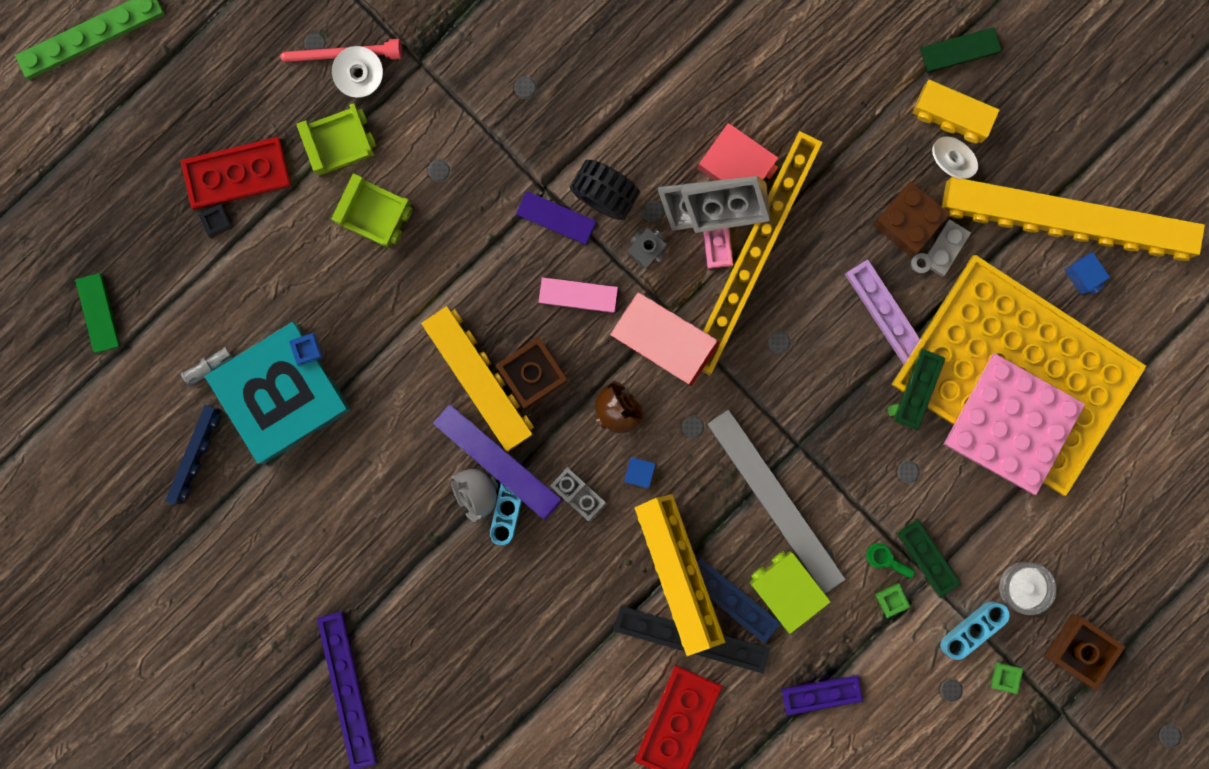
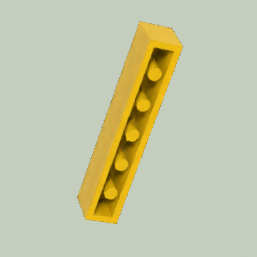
M446 306L421 324L506 452H509L533 436L531 429L534 426L526 415L521 417L517 411V408L520 407L519 403L512 394L507 396L502 388L506 384L498 372L493 375L488 367L492 363L484 351L480 354L474 347L478 342L470 330L464 332L460 326L464 321L456 309L450 311Z
M673 494L657 497L635 507L638 521L642 527L686 655L689 656L726 643Z

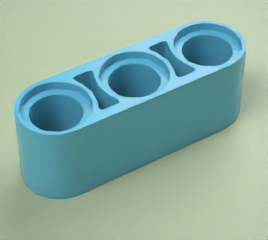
M502 483L490 529L491 540L498 545L508 544L513 539L522 500ZM504 501L514 503L515 511L512 515H505L502 512L501 506ZM499 526H505L509 530L507 540H500L496 537V529Z
M993 601L984 603L943 637L940 643L942 652L955 660H961L968 656L1008 622L1010 615L1007 607ZM997 607L1000 612L999 617L992 621L990 611ZM978 624L980 627L979 634L971 637L970 627ZM958 640L960 643L959 650L956 653H951L949 649L951 642Z

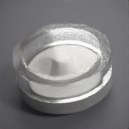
M1018 562L1008 567L1002 574L999 592L1003 602L1010 609L1025 615H1036L1044 612L1052 605L1056 596V583L1052 574L1045 567L1031 562Z

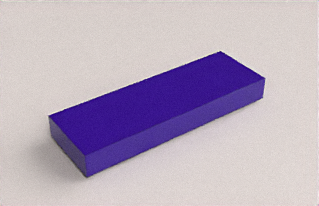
M526 191L516 213L521 218L584 245L587 244L596 224L595 220Z
M858 675L781 689L786 715L863 702Z

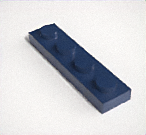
M204 405L165 501L178 505L189 498L192 490L189 487L192 478L196 477L201 469L199 461L202 454H205L210 447L211 439L209 437L212 430H215L220 423L221 416L219 413L221 409Z
M699 557L697 564L709 598L763 643H766L781 623Z

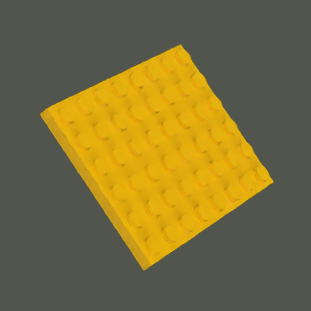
M973 255L891 385L904 392L920 349L945 357V362L927 408L954 425L991 355L997 354L1084 403L1085 405L1043 481L1048 487L1062 496H1066L1145 370L1146 365L977 255Z

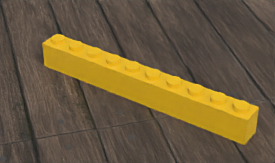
M800 131L768 194L770 221L753 225L704 327L703 332L720 342L702 370L703 373L709 376L718 362L822 145L821 141Z
M951 177L946 182L942 208L950 213L949 217L952 218L968 216L973 217V221L979 223H988V220L995 221L1001 227L1013 228V225L1023 227V230L1027 232L1048 231L1049 236L1064 237V235L1073 236V240L1079 242H1088L1090 239L1098 241L1099 245L1113 247L1114 244L1124 246L1123 249L1127 251L1143 249L1148 250V254L1153 256L1174 255V259L1180 261H1189L1190 258L1200 255L1205 227L1204 224L966 179H957L955 177Z

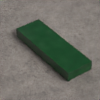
M993 27L921 47L920 52L926 72L930 73L999 54L1001 48L995 28Z
M924 349L919 350L893 422L916 431L919 430L945 362V357Z
M919 519L914 520L896 532V535L938 598L943 597L961 585Z

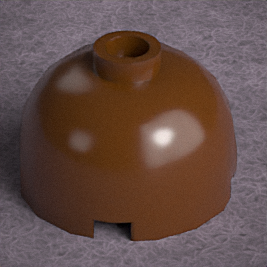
M612 381L600 391L595 401L596 421L602 428L605 429L607 427L615 433L630 432L644 422L641 420L644 418L643 412L634 396L630 394L627 397L622 391L625 387L617 381Z

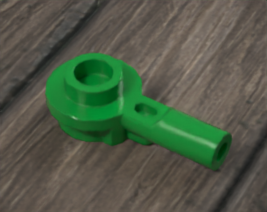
M874 543L867 549L866 560L872 567L877 569L889 567L909 579L913 577L915 570L894 559L887 545Z

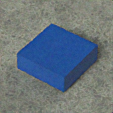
M315 333L289 341L297 366L324 358Z
M630 457L624 482L649 488L655 463Z

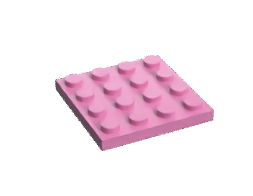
M992 354L943 445L1025 491L1036 495L1085 404L997 354Z

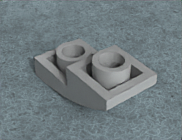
M568 467L550 485L590 523L607 505L601 497Z

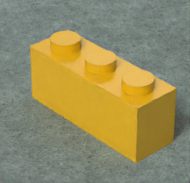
M928 80L923 86L912 113L917 115V118L922 122H934L941 125L940 128L948 133L957 132L964 135V139L969 142L982 143L988 138L999 109L932 80Z

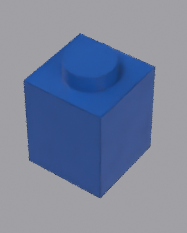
M1093 252L1083 256L1064 269L1080 294L1089 291L1091 294L1098 292L1105 287L1103 282L1110 278Z

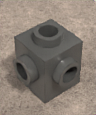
M647 228L643 233L639 230L630 240V243L633 245L628 249L627 255L647 271L653 263L658 265L667 253L664 251L667 246L664 242L666 238L656 229L651 231ZM646 245H649V246H651L653 249L647 250V249H645L644 247H645Z

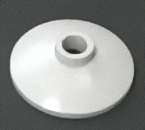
M352 46L341 51L335 58L332 65V77L335 85L341 92L350 97L361 98L372 94L379 87L383 77V68L374 52L365 47ZM357 69L363 70V75L360 78L354 75Z
M941 137L934 143L932 148L934 159L947 174L957 179H969L976 174L978 170L977 159L972 150L962 141L953 137Z

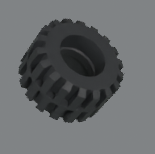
M585 160L570 185L571 191L577 198L598 212L616 220L626 219L640 195V190L630 179L615 169L595 160Z

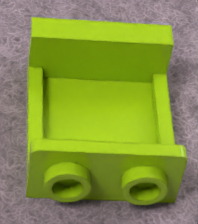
M354 103L349 105L350 109L310 124L306 120L296 124L312 169L318 176L375 155L373 147H376L372 133H367L364 124L368 123L363 109L358 110Z
M353 173L331 220L390 249L392 244L396 245L402 233L399 229L403 221H408L413 208L410 207L412 203L409 199L401 198L365 181L362 177Z
M782 551L771 560L773 564L766 570L764 567H761L751 575L753 580L749 583L777 617L784 629L791 634L828 605L830 600L795 555L790 551L787 553Z

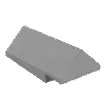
M758 176L658 187V193L672 231L693 228L695 233L770 221L767 185Z

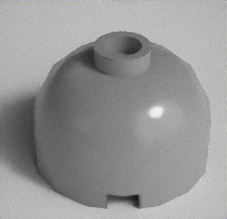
M467 469L451 477L454 479L451 482V486L460 507L465 506L469 510L465 515L472 522H476L492 512L497 502L496 491L499 490L494 477H488L486 473L479 469Z

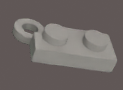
M948 220L928 253H919L912 258V269L919 274L925 273L930 269L942 277L945 276L971 232ZM918 259L925 260L926 265L924 268L918 267Z

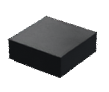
M223 204L198 214L210 238L234 228Z

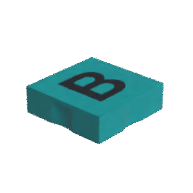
M295 322L289 323L204 376L258 464L270 462L294 447L308 434L323 429L352 411L333 379L322 368L319 359L297 366L289 341L305 336L300 325Z

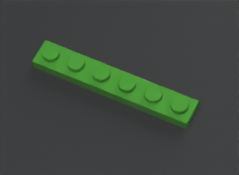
M130 0L16 54L15 57L25 78L31 80L163 17L165 14L158 0Z

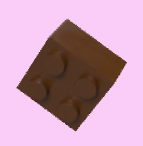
M910 181L872 226L906 254L913 257L950 213Z
M539 336L496 364L501 375L525 410L568 382Z
M1071 614L1044 657L1084 685L1097 690L1125 646L1083 617Z

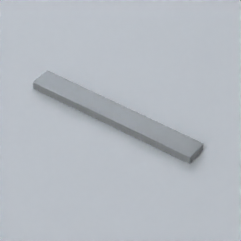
M725 411L707 424L823 593L826 594L846 580L730 411Z

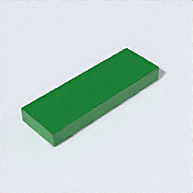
M98 273L76 279L75 282L93 352L98 354L120 348L121 344L103 274Z

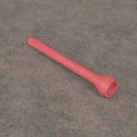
M389 39L388 42H384V45L361 46L368 48L377 56L385 55L386 58L390 57L391 60L402 59L400 39ZM348 47L283 52L280 57L284 62L335 59L341 51Z

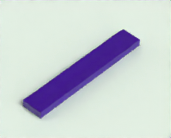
M450 404L434 421L433 424L545 521L562 503V500Z
M344 612L318 617L317 622L350 769L376 765L377 758Z

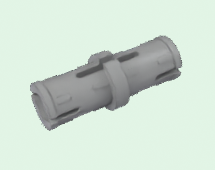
M224 347L207 359L205 357L200 359V363L182 372L181 376L187 382L188 387H191L205 378V375L230 361L233 357L228 352V349Z

